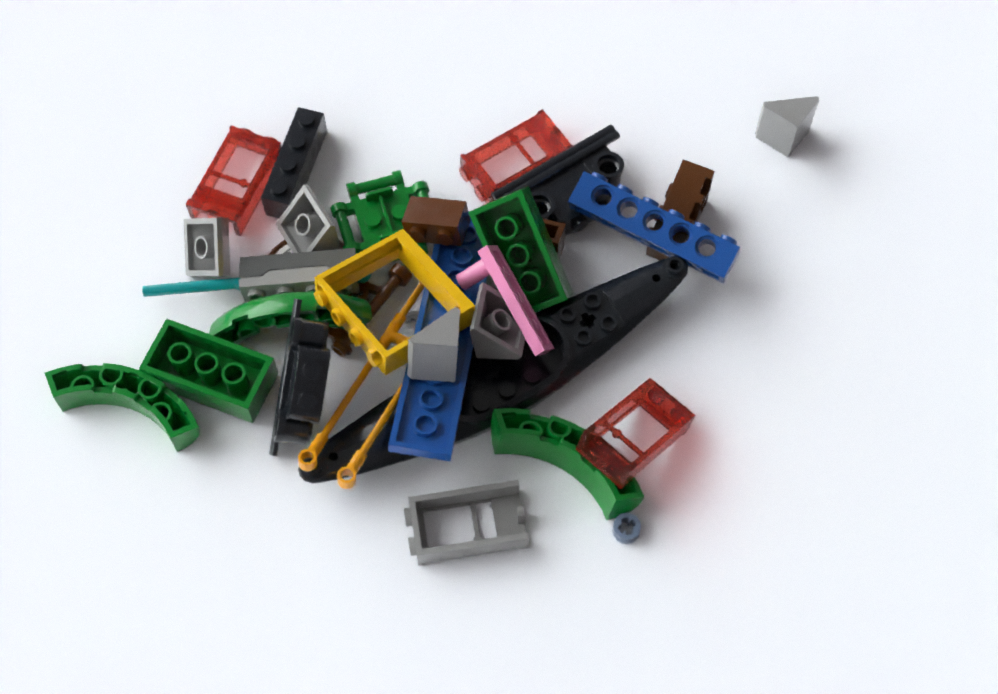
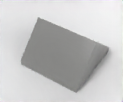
M819 97L763 102L755 131L756 138L784 156L789 157L809 133L819 104Z
M304 184L275 225L293 253L340 248L335 225L310 186Z
M229 218L183 219L185 275H231Z
M484 282L481 283L470 327V335L476 358L520 359L524 348V335L500 292Z
M454 307L408 339L407 375L411 379L455 382L460 309Z

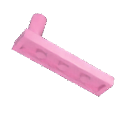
M486 245L477 251L481 260L456 275L457 282L461 288L467 290L490 275L535 356L545 355L555 349L498 245Z

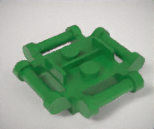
M401 170L393 171L392 175L358 184H355V182L347 183L346 189L350 202H337L330 207L332 217L337 220L344 242L343 249L355 248L356 253H359L402 230V219L410 197L429 198L428 193L430 189L427 182L418 181L410 187H405ZM395 185L396 190L393 191L392 187L390 186ZM366 193V198L359 199L358 195ZM354 215L362 239L361 243L355 242L347 216ZM417 243L428 255L426 243Z

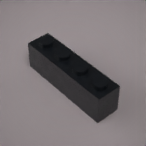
M301 107L297 108L261 196L265 215L280 218L302 186L307 184L327 134L324 113Z

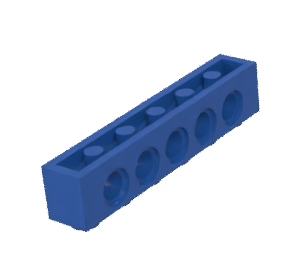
M583 172L568 200L570 209L668 257H680L687 262L689 267L724 284L740 254V247L736 245L737 241L724 234L719 237L711 233V229L700 222L692 224L684 220L685 216L673 209H669L667 212L659 208V203L651 198L643 197V199L632 195L633 191L624 185L618 184L617 187L607 183L608 179L597 172L592 174ZM606 194L611 197V201L607 205H599L596 203L597 198L600 195ZM626 207H634L637 210L636 215L631 218H626L621 213ZM658 219L662 221L663 226L659 230L653 231L647 227L648 222ZM677 232H685L689 235V239L685 243H677L673 240V236ZM709 244L715 248V252L711 256H703L699 252V248L702 245Z

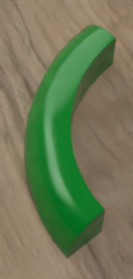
M315 291L275 294L240 304L218 317L211 324L209 334L239 344L259 334L260 328H268L273 325L277 328L290 327L294 298L302 300L300 318L329 322V327L344 328L343 326H337L329 310L317 303L313 294ZM336 293L364 325L372 320L371 306L367 300Z
M103 363V365L89 366L74 364L44 373L52 396L62 412L88 405H114L134 410L160 426L170 438L177 452L191 445L200 435V428L185 402L163 382L140 370L123 365Z
M502 408L493 410L491 438L495 455L515 454L529 456L564 470L591 493L600 506L606 521L615 519L622 513H630L643 501L645 496L631 470L627 466L623 467L612 455V449L586 429L554 415L547 418L531 414V410Z

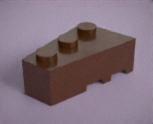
M683 159L673 183H670L667 189L666 200L663 205L660 204L659 208L667 212L669 209L678 211L685 216L684 220L695 224V222L699 221L708 202L715 171ZM654 219L656 221L654 228L649 227L650 230L656 231L663 226L662 221ZM677 232L673 236V240L677 243H685L689 239V235L685 232ZM647 246V256L657 260L669 258Z

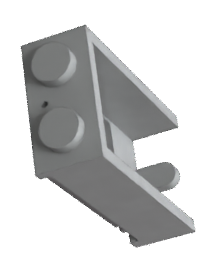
M519 480L408 497L409 508H404L406 527H413L414 537L408 538L410 556L417 555L419 566L423 565V563L516 548H529V534L526 532L524 508L521 506L519 495ZM491 502L497 537L483 539L479 534L475 504ZM470 505L475 533L473 541L428 548L423 513Z

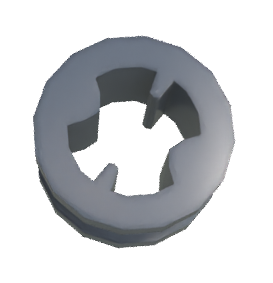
M622 513L617 516L612 529L614 538L623 544H631L636 541L641 530L640 520L631 513ZM624 522L628 523L627 526L630 524L634 526L629 535L625 534L626 531L620 532Z

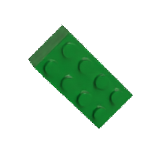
M529 186L468 212L482 246L498 245L534 312L568 300L574 294Z
M167 318L139 367L140 371L160 380L176 395L254 423L279 373L275 359L271 356Z

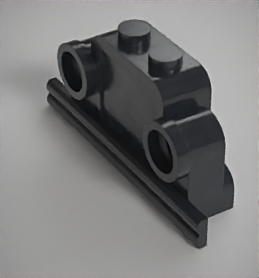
M610 124L491 193V196L496 200L529 186L542 219L565 223V235L571 234L574 231L579 232L593 219L570 209L568 200L584 171L589 174L597 172L608 179L607 183L616 187L620 184L621 175L624 170V161L619 154L610 151L607 145L619 139L620 134ZM606 194L600 195L596 203L607 205L611 201V197Z
M295 298L269 454L272 456H277L279 443L289 442L305 445L307 441L310 442L313 425L320 422L331 357V350L327 348L329 322L300 318L302 300Z

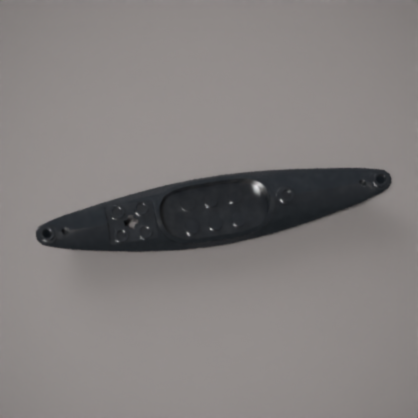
M675 256L654 262L535 313L555 348L545 355L535 356L526 339L520 359L476 358L473 348L454 445L490 431L494 409L516 408L530 410L563 388L574 377L630 333L677 288L688 274L687 262ZM395 393L329 438L317 457V467L312 471H303L298 467L300 477L305 482L311 484L337 480L338 470L346 467L356 451L361 449ZM397 406L367 452V458L356 475L419 457L388 452V444ZM305 458L303 461L310 462L313 459Z

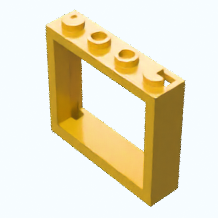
M404 229L314 277L315 292L313 294L317 303L329 310L335 324L339 327L343 326L348 332L351 342L356 347L360 346L366 353L370 364L375 368L378 367L385 376L408 363V339L386 350L336 292L399 258L447 311L454 307L460 309L459 332L471 325L475 311V305Z

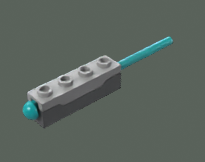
M355 248L240 257L239 277L142 286V293L144 297L236 289L241 291L244 301L248 302L281 293L315 291V276L357 253ZM372 273L336 293L344 295L359 293V283L367 282L371 278Z

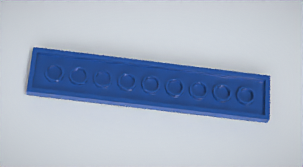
M471 220L462 246L434 244L431 259L475 305L479 285L483 282L486 284L487 277L467 290L462 289L456 279L457 274L481 260L477 251L482 249L483 246ZM424 287L414 335L448 312L426 287ZM471 325L459 332L455 382L411 379L407 375V363L388 444V452L451 462L474 348L470 335Z

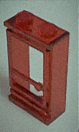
M541 109L528 120L469 153L461 154L459 173L465 182L472 184L477 198L481 202L485 201L487 204L495 200L491 196L492 192L573 145L546 112ZM530 136L546 154L545 157L536 162L519 143ZM516 145L531 165L495 184L481 164Z
M230 125L227 136L191 199H188L186 202L190 218H197L200 212L207 214L208 218H229V222L233 224L235 234L241 236L261 201V196L282 147L281 142L271 136L264 137L253 133L248 128H238ZM237 146L265 156L251 183H248L246 179L240 180L222 174ZM219 178L239 184L242 188L247 187L244 196L239 198L214 189Z
M649 378L584 430L575 450L622 489L682 435L684 436L696 415L653 379ZM639 406L669 430L645 452L641 451L627 439L621 430L614 428ZM611 431L614 438H619L639 457L631 463L602 437Z

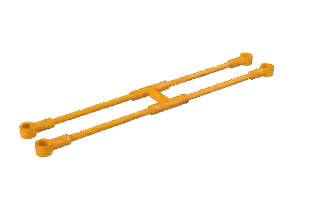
M421 282L418 283L401 311L396 313L380 337L379 342L386 350L391 343L398 345L409 338L398 332L406 321V315L425 287ZM369 361L365 364L322 432L316 435L308 449H304L299 453V467L303 471H312L317 467V457L328 441V435L373 368ZM402 383L361 449L356 451L346 467L338 470L337 481L341 488L350 489L355 486L356 474L367 458V452L398 404ZM305 458L313 459L310 462L303 461ZM344 476L352 477L349 480L342 479Z

